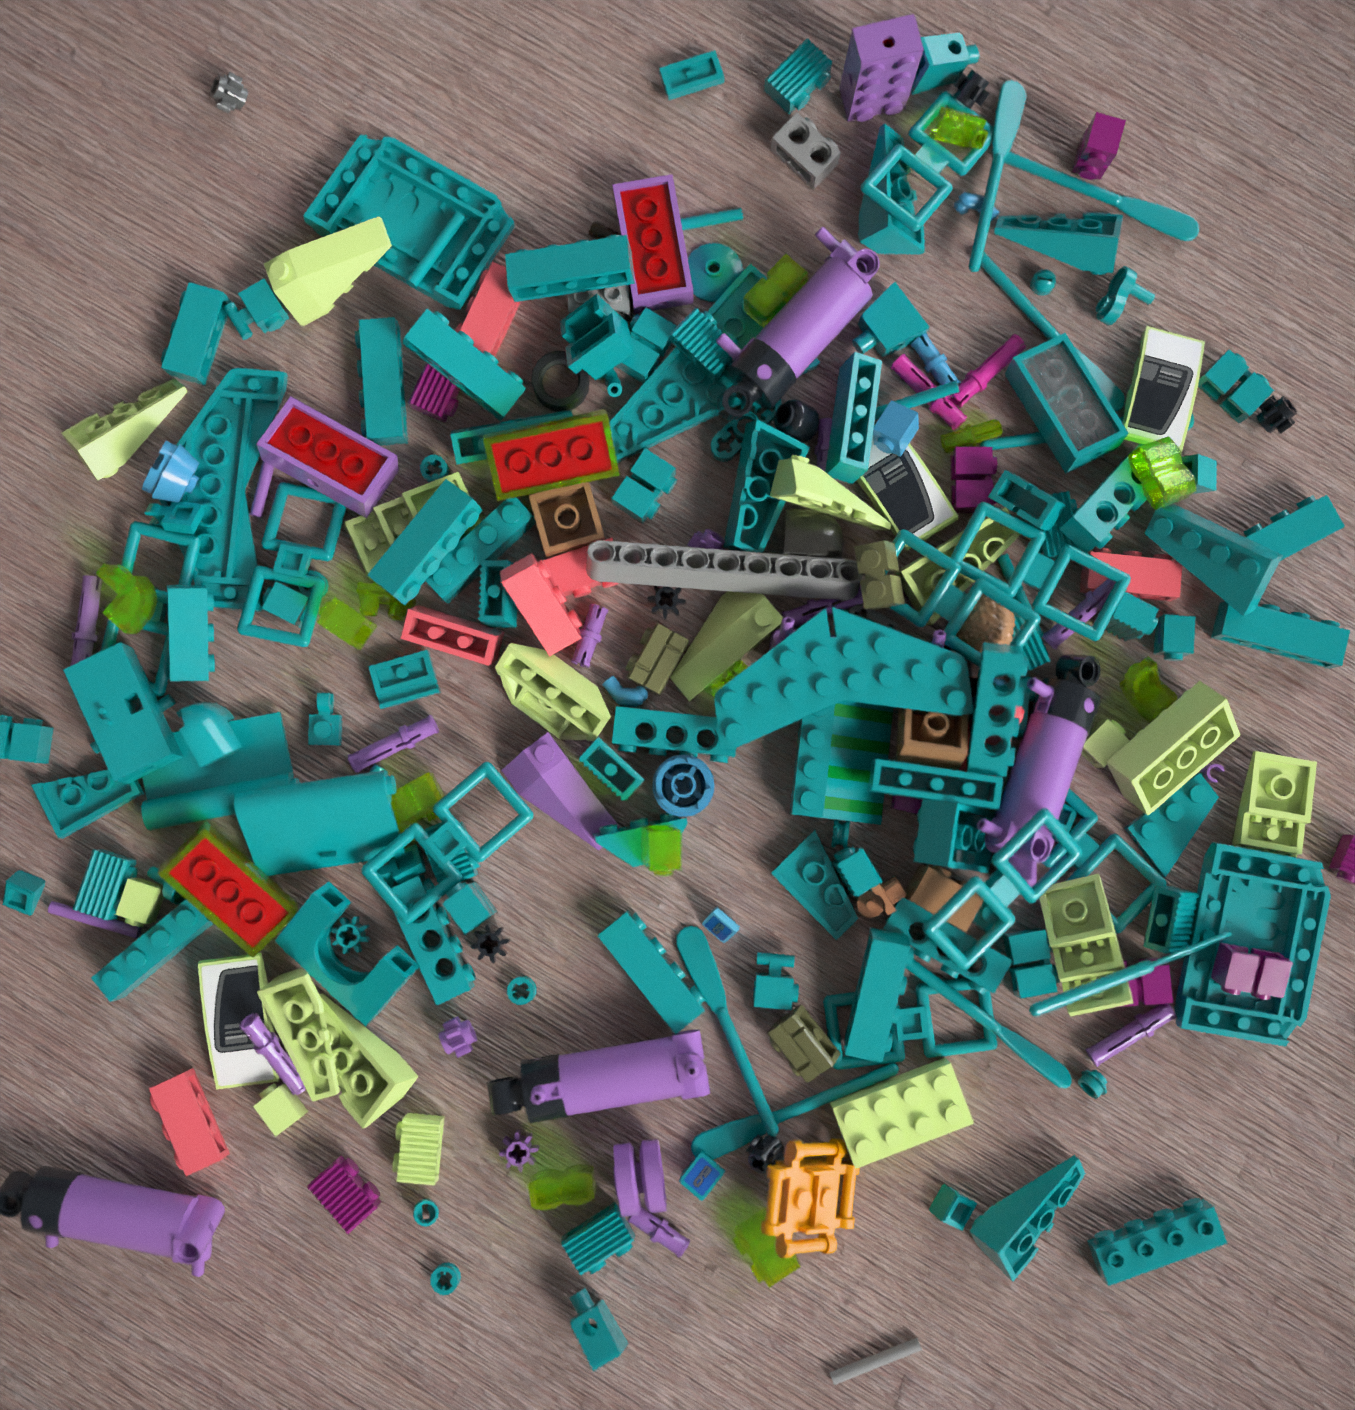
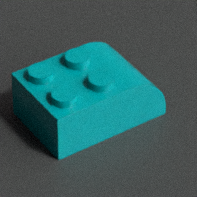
M923 799L922 806L918 811V835L913 844L914 862L989 873L992 852L986 848V833L978 830L977 823L980 819L992 821L996 812L959 803Z

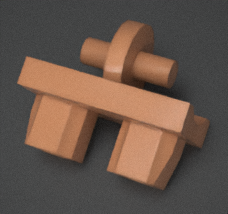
M893 876L882 884L871 888L872 890L861 894L857 899V908L867 918L877 917L882 913L883 909H885L887 915H890L896 911L893 904L907 896L896 876Z

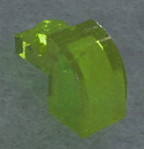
M103 564L95 574L118 595L102 613L125 634H138L149 622L156 610L157 594L154 585L148 577L133 576L128 569L120 564Z
M1149 656L1140 663L1133 664L1127 673L1124 674L1125 679L1119 683L1125 697L1149 723L1154 721L1163 710L1169 708L1178 700L1177 694L1160 680L1157 663Z

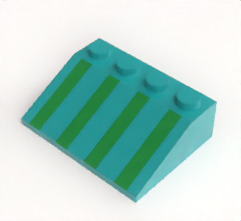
M842 700L799 720L789 815L881 825L884 794L869 792L868 785L872 760H888L893 707Z

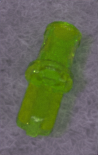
M997 419L974 426L966 424L965 428L940 435L942 448H944L946 454L953 451L955 447H976L978 442L1001 436L1002 426Z

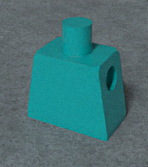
M959 32L920 37L924 50L910 93L915 95L954 83L967 65L975 64L979 61L977 45L966 46L963 35Z
M894 282L860 316L858 326L862 333L852 340V344L858 353L864 354L874 347L881 357H886L911 345L918 337L922 338L921 336L927 333L930 327L898 284Z
M583 1288L569 1297L577 1313L570 1321V1325L594 1372L620 1356L629 1343L605 1301L601 1299L594 1304L586 1288ZM589 1319L595 1320L597 1327L592 1326Z

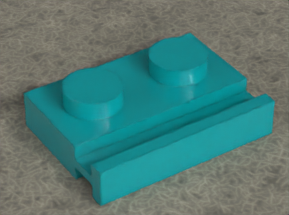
M423 650L368 666L375 693L379 700V707L382 710L441 693L429 650Z

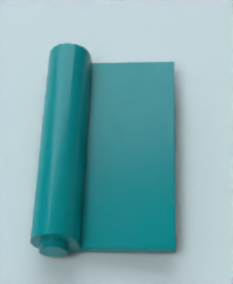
M281 712L228 721L242 748L238 752L202 768L199 767L181 732H172L183 757L142 777L147 800L142 802L141 813L147 830H157L235 815L234 797L237 792L300 783L298 778H294Z
M387 770L237 792L234 797L236 817L260 877L366 862L371 860L400 835L391 806L392 794H396V781L393 775L389 776ZM405 848L401 849L393 857L405 856Z

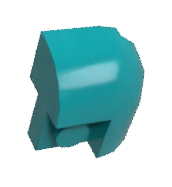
M201 702L183 707L176 712L178 717H182L184 727L179 730L200 768L228 757L242 748L236 734L228 721L235 717L227 708L217 703Z

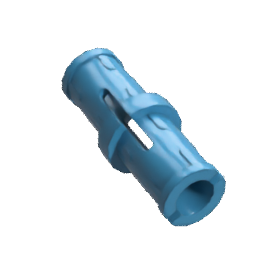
M927 333L923 334L922 338L918 337L911 343V347L915 349L926 365L925 371L927 373L931 372L939 385L957 380L958 385L961 383L946 363L947 357L945 354L939 353Z

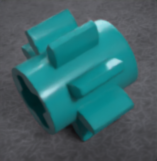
M354 916L351 923H349L346 917L340 918L342 926L331 929L336 934V940L332 945H341L343 947V954H347L351 947L359 953L362 951L360 943L371 941V938L366 936L365 931L370 925H361L359 923V916ZM353 928V934L357 935V939L349 942L350 936L346 935L345 931Z

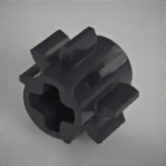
M971 69L967 76L961 72L953 83V86L957 88L953 96L970 109L975 102L982 106L990 95L985 90L990 82L973 69Z
M1272 395L1259 406L1262 412L1257 415V419L1267 432L1272 433L1277 429L1282 434L1295 424L1292 417L1297 414V410L1285 396L1277 400Z
M654 586L656 595L647 598L649 602L656 604L652 608L651 613L656 614L660 611L663 613L664 620L672 612L678 617L680 613L677 606L685 605L686 600L678 599L682 588L674 590L670 587L660 589L659 586ZM672 595V606L669 607L667 604L661 606L660 596L670 597Z
M486 924L485 934L480 931L474 932V935L479 939L477 943L471 945V948H478L480 952L478 960L485 956H490L491 963H495L497 953L502 956L508 954L503 949V946L510 942L511 939L503 938L501 935L504 927H500L497 931H492V926ZM489 935H491L492 940L498 941V945L493 948V951H491L489 946H484V941L489 938Z
M757 1134L749 1143L750 1146L745 1150L749 1154L748 1163L750 1167L760 1174L767 1173V1166L776 1165V1161H783L785 1155L782 1154L784 1152L782 1142L777 1137H771L770 1135L765 1136L763 1139L761 1135Z

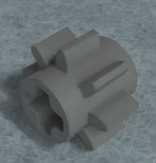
M231 72L228 75L224 74L223 77L220 75L216 76L210 89V96L215 98L214 101L217 102L216 108L228 114L231 110H241L248 96V89L244 88V84H242L243 78Z

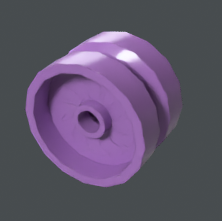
M658 1139L641 1142L639 1148L640 1162L636 1161L635 1150L630 1142L614 1144V1185L622 1217L639 1214L641 1210L640 1193H644L646 1207L650 1213L667 1211L664 1173Z

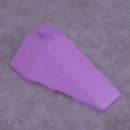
M547 732L524 749L501 771L520 796L599 851L603 847L594 841L593 834L600 832L599 827L617 823L554 737Z

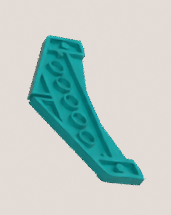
M247 368L231 369L176 444V446L181 444L199 462V466L194 474L199 477L198 482L191 494L188 492L184 493L181 502L202 504L205 511L195 533L189 534L197 536L201 540L193 580L195 585H206L207 593H213L214 608L242 611L253 570L258 566L245 489L260 455L257 442L275 419L286 392L288 380L286 372ZM160 500L162 506L170 507L172 501ZM179 545L183 557H185L187 546ZM262 589L255 612H262Z
M834 607L831 608L836 637L830 638L825 608L717 691L714 703L721 750L738 748L842 700L952 715L974 713L966 660L960 654Z

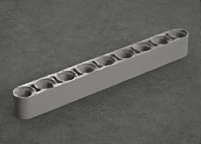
M603 540L593 542L587 551V574L591 579L599 582L850 600L857 595L860 581L863 579V575L858 574L857 562L848 559Z

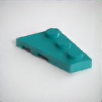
M108 769L77 777L62 778L52 782L31 784L52 828L60 839L66 838L144 794L138 780L129 784L114 782Z
M1197 773L1149 816L1143 813L1124 827V829L1157 872L1166 878L1219 796L1202 774Z
M813 830L771 874L837 940L859 918L834 871L833 865L816 831Z

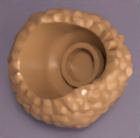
M982 594L959 629L956 637L980 653L982 642L1009 645L1013 639V628L1015 627L1014 613Z

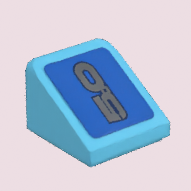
M715 907L702 922V925L723 943H726L739 931V925L718 907Z

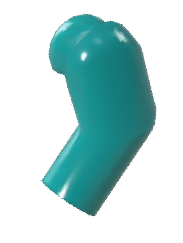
M614 368L597 379H605L607 392L611 397H618L622 393L621 381Z

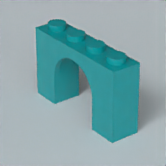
M328 881L311 894L275 942L287 955L291 956L304 968L311 977L319 982L332 997L336 998L350 1011L356 1019L367 1026L381 1013L420 965L398 945L388 952L370 972L354 971L342 964L332 949L330 935L333 925L352 902Z

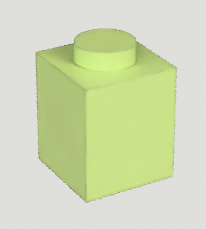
M1108 719L1102 720L1087 735L1081 754L1095 768H1103L1107 765L1106 761L1130 740L1124 735L1126 731L1119 723L1114 720L1111 722Z
M139 877L128 878L116 915L125 917V923L137 927H143L144 924L156 922L164 899L162 894L163 885Z
M275 1083L258 1094L262 1100L253 1106L275 1137L309 1112L296 1094L292 1095L285 1083L279 1087Z

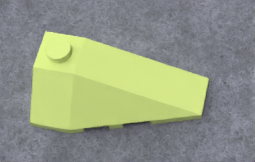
M378 216L287 250L264 263L274 293L298 323L305 326L329 313L338 297L343 292L348 293L353 287L352 283L363 271H368L392 245L383 220Z
M172 379L141 393L138 401L135 403L124 404L121 402L116 404L112 413L101 418L96 413L61 434L97 480L111 477L136 452L187 393V390L176 379Z
M792 455L791 459L779 460L770 497L873 530H890L891 523L822 469L810 465L809 459Z
M727 591L720 597L670 679L690 702L769 637L774 630L780 628L783 617L763 594Z
M298 968L278 975L257 993L312 1101L337 1095L340 1090L322 1000L309 974L304 969Z
M321 993L319 996L323 1003L338 1085L342 1092L339 1097L343 1106L363 1129L400 1101L419 1076L399 1053Z

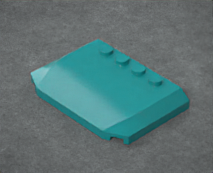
M367 135L358 136L303 215L305 222L322 237L378 216L381 217L392 246L373 266L407 284L406 280L455 212L461 213L465 217L464 222L416 288L419 292L442 305L459 310L478 284L482 272L488 269L515 228L514 220L503 209L497 195L394 137H383L382 140L367 139Z
M1211 843L1203 858L1197 889L1200 897L1196 899L1198 901L1195 905L1197 909L1194 911L1196 915L1193 917L1194 922L1191 923L1193 926L1190 929L1192 934L1189 935L1191 940L1187 941L1189 946L1224 932H1231L1232 935L1221 943L1245 946L1249 949L1248 953H1251L1252 948L1279 952L1293 963L1284 998L1270 996V1000H1264L1252 996L1249 992L1241 991L1240 995L1224 992L1221 990V986L1211 979L1219 943L1184 956L1174 1006L1177 1017L1175 1019L1176 1026L1181 1029L1287 1046L1290 1042L1287 1040L1296 1026L1301 1027L1307 1019L1331 898L1329 887L1325 885L1321 869L1324 868L1321 862L1221 843Z

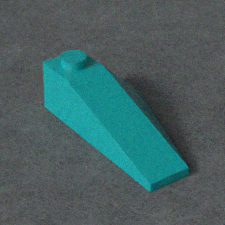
M885 123L879 128L868 176L894 146L900 144L905 147L903 137ZM899 159L876 187L915 216L913 202L918 199L916 190L911 189L907 179V174L911 172V169ZM865 194L863 195L859 212V242L877 254L920 255L925 252L924 225L918 231L913 232Z
M1089 212L1082 213V219L1066 218L1064 213L1055 214L1054 217L1048 220H1041L1037 215L999 216L994 234L1080 270L1089 271L1094 275H1104L1114 271L1123 215Z
M1075 1155L989 1207L984 1214L975 1219L969 1231L975 1243L1011 1281H1014L1034 1258L1039 1250L1034 1244L1044 1230L1048 1233L1054 1225L1052 1221L1057 1207L1062 1208L1066 1206L1086 1174L1080 1159Z

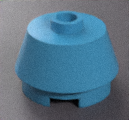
M166 440L159 451V456L146 476L142 490L152 494L153 499L179 503L184 493L188 492L191 494L198 482L199 477L194 474L199 466V462L181 444L176 446Z
M676 755L665 760L656 770L652 783L653 794L659 806L666 812L679 817L692 816L701 812L710 803L714 793V778L709 767L700 759L690 755Z

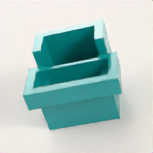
M595 294L560 321L561 335L569 343L565 347L568 368L575 374L583 369L592 378L597 380L633 354L628 322L598 294Z

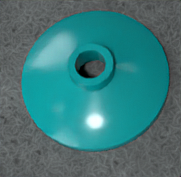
M709 243L696 248L688 257L693 295L703 301L716 302L743 272V265L739 256L734 250L723 244ZM711 265H717L719 271L712 273L708 268Z

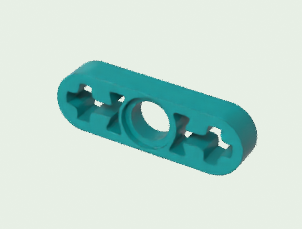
M781 399L774 405V411L771 412L767 409L761 414L760 419L767 425L774 420L776 410L782 405ZM754 402L748 413L737 420L730 421L713 437L711 453L716 460L727 462L741 452L744 434L738 430L737 424L742 419L759 420L755 414L762 409L760 405ZM732 430L737 439L730 444L729 449L731 452L728 453L725 450L721 453L718 452V442L726 443L731 439L732 434L728 431Z

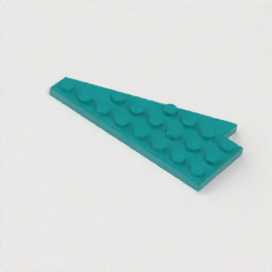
M750 263L707 312L714 317L717 322L716 327L722 333L727 331L739 342L738 347L742 350L789 302L791 297ZM675 347L605 426L604 432L610 460L617 464L642 452L645 448L648 449L720 415L717 409V400L724 391L734 384L727 370L713 382ZM816 358L801 375L816 369L821 361ZM729 396L728 398L730 408L741 405V401L736 396Z

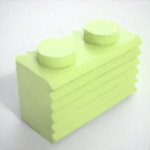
M407 1113L402 1121H398L396 1140L401 1143L400 1152L395 1153L392 1171L397 1173V1182L426 1185L436 1184L439 1179L445 1116Z

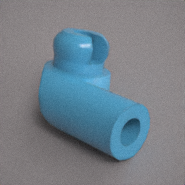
M964 192L959 195V200L954 203V208L961 215L967 214L969 209L976 210L980 214L984 196ZM995 207L993 209L991 222L1000 213Z
M614 675L602 684L620 706L638 707L648 698L647 690L644 687L623 688Z

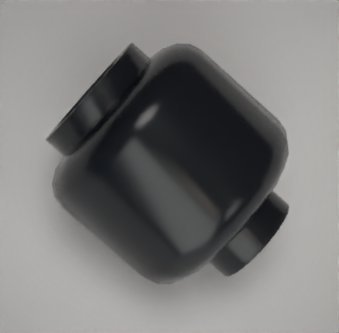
M797 399L788 400L780 405L775 412V429L802 443L812 439L818 431L820 421L818 412L815 408Z

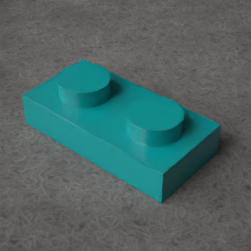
M716 50L659 68V75L668 101L725 82V76Z

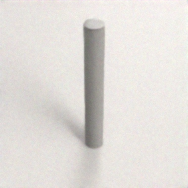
M914 1338L830 1372L834 1385L919 1352L922 1348L918 1338Z

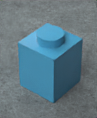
M891 400L874 426V445L884 453H893L901 457L919 429L918 412Z

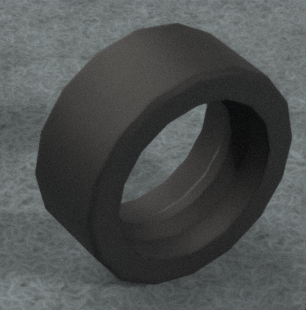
M556 350L545 354L536 362L532 370L531 383L536 398L544 407L554 412L576 409L584 402L589 392L590 380L588 373L583 369L577 373L578 386L571 396L563 399L554 398L545 391L543 377L546 371L553 366H568L566 351Z

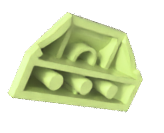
M510 643L495 666L511 704L561 740L587 739V741H595L611 718L598 687L554 654L549 656L544 649Z

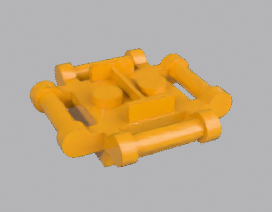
M835 1138L829 1140V1142L802 1143L800 1140L789 1141L786 1144L784 1160L776 1161V1165L767 1166L769 1188L766 1216L761 1224V1233L776 1236L775 1249L780 1258H790L797 1253L820 1251L822 1254L834 1253L837 1248L834 1228H854L855 1218L852 1216L855 1180L856 1175H859L860 1167L855 1169L852 1161H841L847 1151L846 1143L842 1138ZM826 1155V1158L803 1159L806 1156ZM840 1174H843L840 1213L836 1214ZM799 1231L804 1234L818 1233V1238L792 1240V1233Z

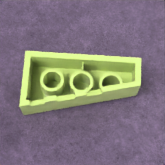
M1006 507L1000 509L1010 514ZM985 517L963 561L984 571L1021 534ZM964 530L937 546L936 549L950 557ZM921 556L895 572L894 575L900 576L904 592L915 610L920 612L946 570L925 556ZM959 573L952 585L964 592L975 581ZM934 612L926 625H933L940 618V615Z

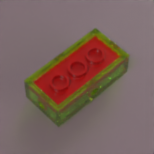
M605 409L487 433L483 436L497 501L620 475L608 415Z
M207 821L160 865L158 875L252 958L299 911L298 903Z

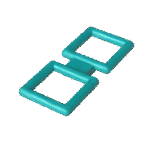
M944 91L909 130L910 138L922 146L919 151L914 155L903 145L898 144L894 146L861 184V192L908 229L916 232L925 224L953 189L952 184L942 177L940 173L948 166L959 176L966 175L992 144L994 127L972 109L957 100L950 92ZM946 106L983 134L962 161L924 132ZM899 159L937 188L936 192L915 216L876 187Z
M286 482L278 484L261 542L264 549L278 552L274 568L257 566L253 570L237 627L240 635L299 647H307L310 644L326 582L323 578L309 576L307 573L311 559L326 562L333 559L347 507L311 487ZM288 495L335 504L323 548L276 539ZM264 579L312 588L299 634L252 625Z
M980 502L950 556L951 559L961 565L959 573L974 581L984 579L1011 597L1016 595L1023 582L1039 590L1032 603V609L1035 612L1092 641H1098L1131 581L1130 575L1069 544L1062 547L1054 561L1038 553L1046 538L1044 531L986 502ZM985 517L1031 539L1008 583L963 561ZM1070 559L1115 582L1093 626L1047 604Z
M133 521L129 527L116 583V589L119 592L134 596L130 614L118 610H113L109 613L101 651L116 644L120 624L165 635L155 683L149 682L155 696L160 697L165 694L169 680L168 624L164 623L167 610V592L130 582L141 535L187 546L178 585H191L201 540L197 536L164 531L162 527Z
M902 529L898 532L893 540L897 557L906 544L946 571L920 612L907 604L889 607L890 609L918 627H924L934 612L949 621L944 629L946 633L944 644L979 667L981 653L957 638L956 634L981 595L984 594L1024 620L1021 628L1009 644L1022 646L1023 648L1040 622L1041 618L1038 613L984 579H977L968 594L952 585L961 571V565L908 530ZM999 674L995 678L1000 679L1005 674Z
M490 762L482 763L433 806L434 813L443 822V825L431 836L418 823H413L361 868L362 875L404 924L409 925L461 881L462 874L451 862L459 853L466 849L476 862H483L533 819L534 814ZM487 777L519 815L480 847L448 809ZM415 838L447 877L408 909L378 874L377 870Z
M1069 788L1065 801L1083 817L1072 828L1069 835L1082 849V856L1073 864L1076 870L1066 881L1088 876L1116 849L1151 883L1118 918L1111 913L1115 932L1119 934L1152 901L1155 886H1166V880L1118 834L1113 833L1109 835L1099 846L1086 833L1097 822L1098 815ZM1058 843L1051 850L1048 858L1041 863L1051 868L1067 851Z
M1041 808L993 855L992 862L997 867V870L985 882L978 876L971 877L924 924V932L961 970H967L1014 924L1015 916L1009 911L1007 906L1019 894L1028 903L1036 902L1082 856V849L1047 808ZM1044 824L1067 852L1031 887L1009 863L1008 859ZM976 892L1000 919L963 954L939 928Z
M968 978L943 980L956 991L972 989L967 986L970 982ZM920 983L915 987L917 1006L901 1007L897 1023H892L890 1033L893 1034L892 1050L885 1052L883 1062L852 1056L843 1057L836 1007L852 1005L855 992L827 995L823 999L828 1038L841 1053L832 1066L835 1070L902 1062L905 1059L904 1041L922 1038L924 1055L927 1058L994 1050L998 1046L997 1035L983 1026V1039L935 1045L928 995L939 993L926 983ZM987 990L985 995L978 992L980 1009L994 1018L990 991Z

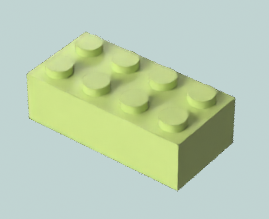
M1199 681L1191 689L1186 690L1169 708L1163 710L1146 728L1140 730L1123 748L1117 750L1106 762L1123 797L1149 816L1240 736L1227 699Z
M945 1057L830 1102L855 1169L974 1124L953 1067Z

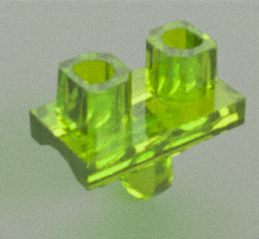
M941 107L936 121L937 124L931 130L929 137L933 140L961 147L981 149L988 136V131L984 129L987 120L980 116Z
M374 581L373 584L358 582L356 591L360 597L359 610L364 616H377L379 605L384 604L389 605L387 615L390 619L404 622L408 609L416 606V599L413 598L406 605H403Z

